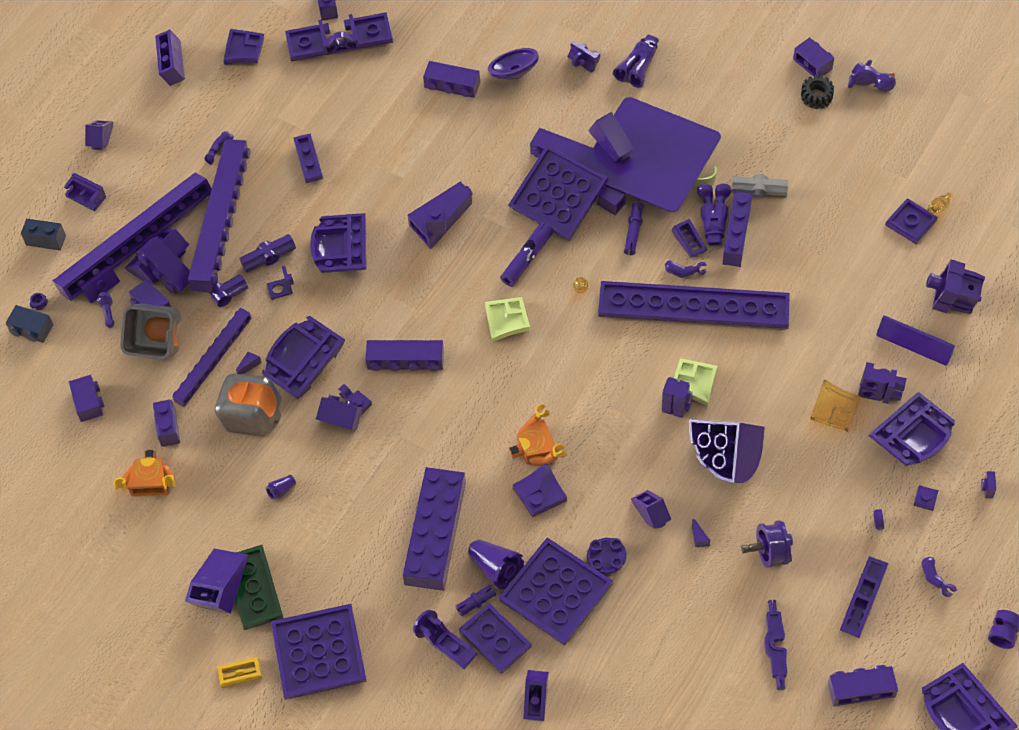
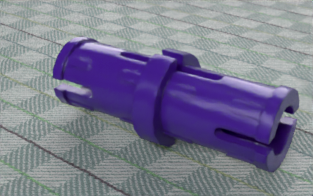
M489 584L479 592L471 593L469 598L455 605L457 611L460 612V616H464L476 607L480 608L482 603L495 597L496 592L494 588L491 589L492 586Z

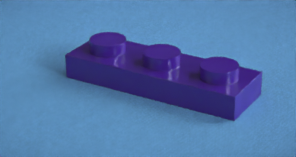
M311 133L293 137L305 182L310 183L322 180L323 175Z

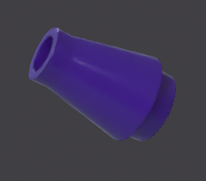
M289 474L286 477L269 482L268 486H266V492L272 500L280 499L292 486L296 485V481Z

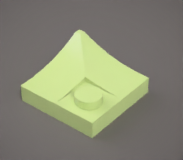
M522 297L485 302L492 342L510 335L530 331Z
M680 358L674 378L678 379V381L688 382L690 385L689 391H693L691 399L708 406L718 366Z

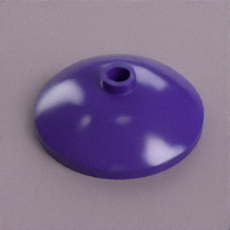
M520 48L506 52L489 64V74L497 79H519L537 64L539 60L538 52L532 48Z

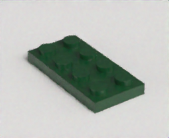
M263 545L237 552L249 555L235 599L243 629L247 630L274 620L283 619Z

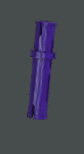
M638 202L632 204L631 216L628 218L629 228L624 253L627 255L629 250V255H635L639 229L643 222L642 213L644 205L640 203L638 208Z

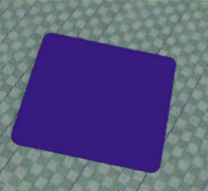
M627 97L623 99L614 116L634 147V150L630 153L631 157L624 161L620 159L614 162L602 146L596 142L583 164L608 178L606 186L669 212H676L680 209L721 139V134L716 130L635 98Z

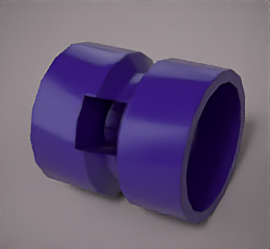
M998 610L988 635L990 643L1000 648L1012 649L1018 637L1019 615L1009 610Z

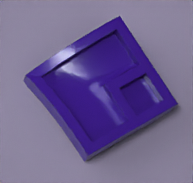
M230 29L224 55V65L233 63L258 64L264 42V34Z
M547 463L529 476L513 484V490L532 517L567 501L566 494Z

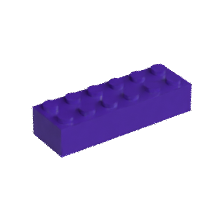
M425 468L403 571L404 585L445 590L466 486L465 472Z

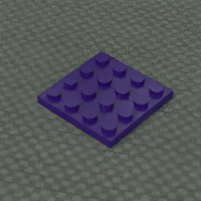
M546 145L508 206L538 224L541 222L549 224L553 228L554 233L570 241L608 182V178Z
M547 537L498 599L501 603L565 646L613 585V581Z
M352 604L271 621L285 700L367 682Z

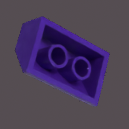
M176 228L164 230L157 235L178 258L187 252L186 248L190 244ZM138 255L124 267L142 281L147 279L150 283H156L160 280L152 274V270L148 266L143 265L139 261Z

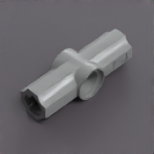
M757 174L753 177L733 176L732 192L753 194L755 198H765L767 195L787 196L788 180L769 179L764 174Z

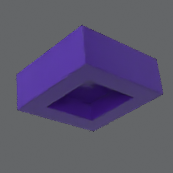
M987 471L985 478L981 479V490L985 492V498H993L997 490L995 471Z
M919 485L913 506L933 511L939 490Z

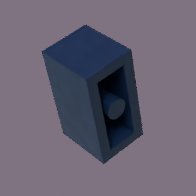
M27 218L21 231L26 246L60 251L66 237L61 223Z
M15 305L6 321L9 332L14 336H23L32 342L39 341L44 343L53 327V322L47 314Z

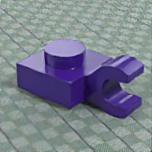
M345 384L338 389L340 391L339 395L342 398L358 402L357 406L363 407L362 414L372 405V401L358 390L353 394Z

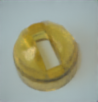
M576 278L573 283L574 290L577 293L586 292L588 290L586 278Z

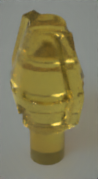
M948 192L944 196L935 198L930 202L927 211L932 214L944 211L949 206L953 195Z

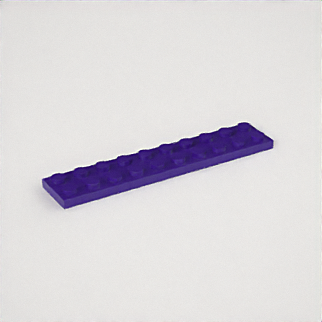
M601 281L598 317L788 329L790 293Z

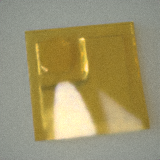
M824 380L810 420L848 432L860 396L847 392Z

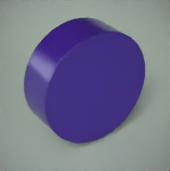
M876 509L873 511L875 528L877 530L884 529L882 509Z

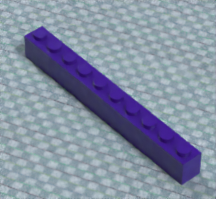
M225 139L188 276L191 291L213 293L214 285L218 284V271H221L222 268L221 258L225 256V243L229 241V228H232L233 225L232 215L236 213V200L240 198L239 188L243 185L244 180L243 172H246V161L250 158V148L247 147L246 140Z
M195 172L52 280L60 294L72 301L82 293L80 287L107 266L112 267V269L117 267L143 247L151 238L156 237L211 194L212 190L207 179Z

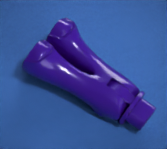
M649 34L637 42L629 56L613 70L612 75L621 82L626 81L629 76V83L636 88L643 87L646 71L655 55L659 39Z

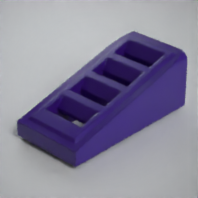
M690 219L673 226L672 233L691 258L708 250ZM688 235H691V236H692L691 238H688V239L685 238V237L688 236ZM695 240L696 243L689 245V242ZM696 246L700 247V249L696 251L692 250V248Z

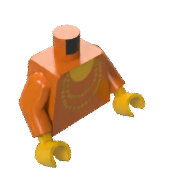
M537 405L535 408L536 414H533L517 433L518 445L509 447L512 459L523 455L526 464L542 466L545 463L550 465L558 459V456L561 458L566 457L567 453L562 450L565 446L560 443L555 445L545 420L541 419V417H547L550 414L549 410L542 412L545 405Z
M146 450L144 452V459H135L133 465L129 467L123 477L114 480V490L122 488V491H126L127 487L131 496L169 494L168 486L173 485V487H176L175 474L169 465L163 463L161 458H156L154 450Z

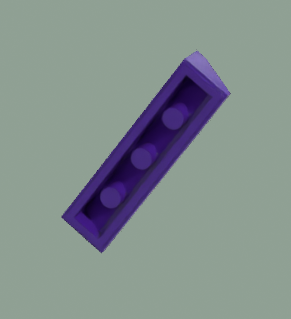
M883 315L876 336L945 366L948 365L955 345L885 315Z

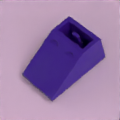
M214 548L191 580L185 602L199 608L231 614L249 555Z

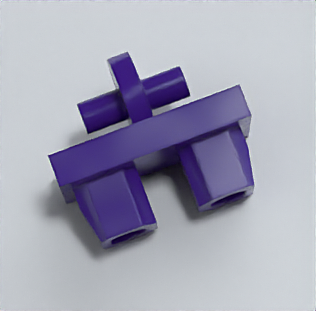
M571 42V49L567 57L572 60V65L575 67L581 65L590 72L595 71L596 64L600 60V53L589 51L584 43Z

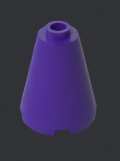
M480 539L473 541L469 545V557L499 589H506L524 566V560L521 558L523 555L519 552Z

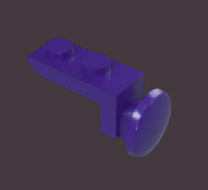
M427 610L416 619L413 626L414 634L418 638L426 637L432 646L461 668L465 669L478 655L474 649L445 627L443 622L438 619L435 611Z

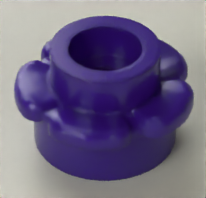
M34 293L30 297V307L32 309L42 310L48 304V299L42 293Z

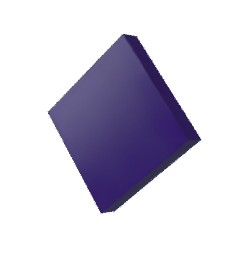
M907 198L890 216L885 225L914 244H917L934 225L938 217Z

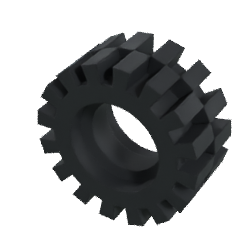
M814 75V78L810 76L808 80L805 79L801 90V99L804 101V104L807 105L809 103V107L815 106V109H818V106L821 109L824 108V105L827 107L833 99V82H828L829 78L827 77L823 79L822 75H820V78ZM814 89H818L823 91L824 93L817 95L812 93L811 91Z

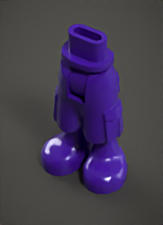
M724 183L716 186V205H713L712 186L708 184L699 185L697 187V194L704 201V205L701 207V218L707 244L710 246L722 245L726 220L728 218V207L725 204V200L731 194V186Z

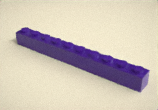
M242 308L235 312L233 318L228 321L227 326L215 338L214 343L208 347L207 352L201 356L200 361L195 364L191 373H188L187 378L180 384L178 390L173 393L172 397L175 403L182 407L186 406L252 319L250 312Z

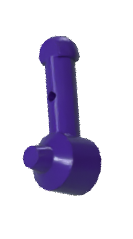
M101 292L97 296V300L104 311L105 325L111 328L114 326L110 308L113 300L108 292Z

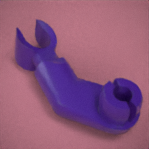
M228 131L222 132L213 142L204 160L211 165L225 139L233 140L234 136Z
M669 260L665 263V270L668 273L683 278L694 275L696 272L702 275L707 272L706 269H699L701 266H707V264L700 262L697 266L684 267Z
M933 557L924 558L921 565L926 580L938 589L941 588L942 594L945 597L952 596L953 594L947 588L955 592L957 591L956 586L945 583L937 575L936 562Z

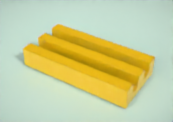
M258 657L217 667L221 688L262 679ZM255 665V667H252V668L240 669V670H236L235 672L223 674V672H226V671H230V670H234V669H238V668H242V667H246V666Z

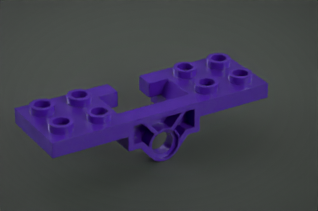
M387 12L353 18L352 14H349V19L344 20L345 31L352 30V34L336 32L328 39L325 38V35L330 34L329 24H323L322 19L318 20L319 25L285 31L291 61L393 43Z

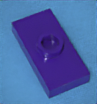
M107 266L82 285L80 289L88 302L93 303L101 292H107L119 283L120 280L112 267Z

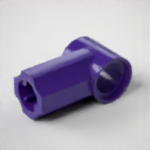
M239 274L223 284L218 282L217 285H214L213 293H208L218 307H224L231 302L232 297L249 288L243 276Z

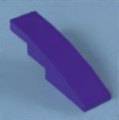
M871 556L868 557L840 631L860 638L888 567L887 562Z

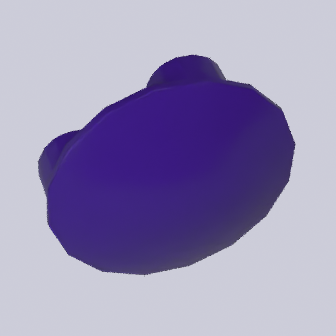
M605 537L598 540L595 539L591 541L587 551L588 564L600 573L607 575L620 570L627 558L626 549L618 538Z

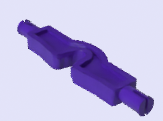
M769 600V612L766 614L767 634L764 648L767 656L770 658L772 677L776 678L777 690L786 689L784 678L787 676V650L783 647H776L773 643L784 641L785 632L781 612L777 611V601L773 600L772 602V600Z

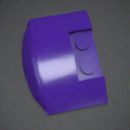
M366 214L321 216L319 219L321 223L314 227L310 241L312 258L321 273L366 270Z
M311 316L306 317L307 320L304 322L294 323L279 336L265 359L267 362L266 369L262 371L264 376L271 379L272 382L297 399L311 389V384L333 357H337L345 342L344 338Z
M917 392L873 430L869 437L902 464L908 466L921 463L937 454L950 439L955 420L920 392Z
M964 663L922 687L926 709L940 730H1014L1018 727Z

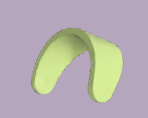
M714 166L713 175L707 178H697L693 187L697 188L702 184L711 186L716 180V166Z

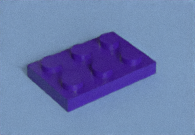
M490 603L459 628V632L501 674L532 647V644Z

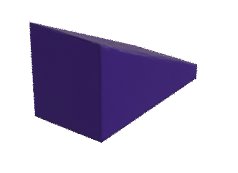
M247 352L237 367L236 373L245 374L262 363L260 356Z
M692 519L695 547L710 546L711 540L697 521Z

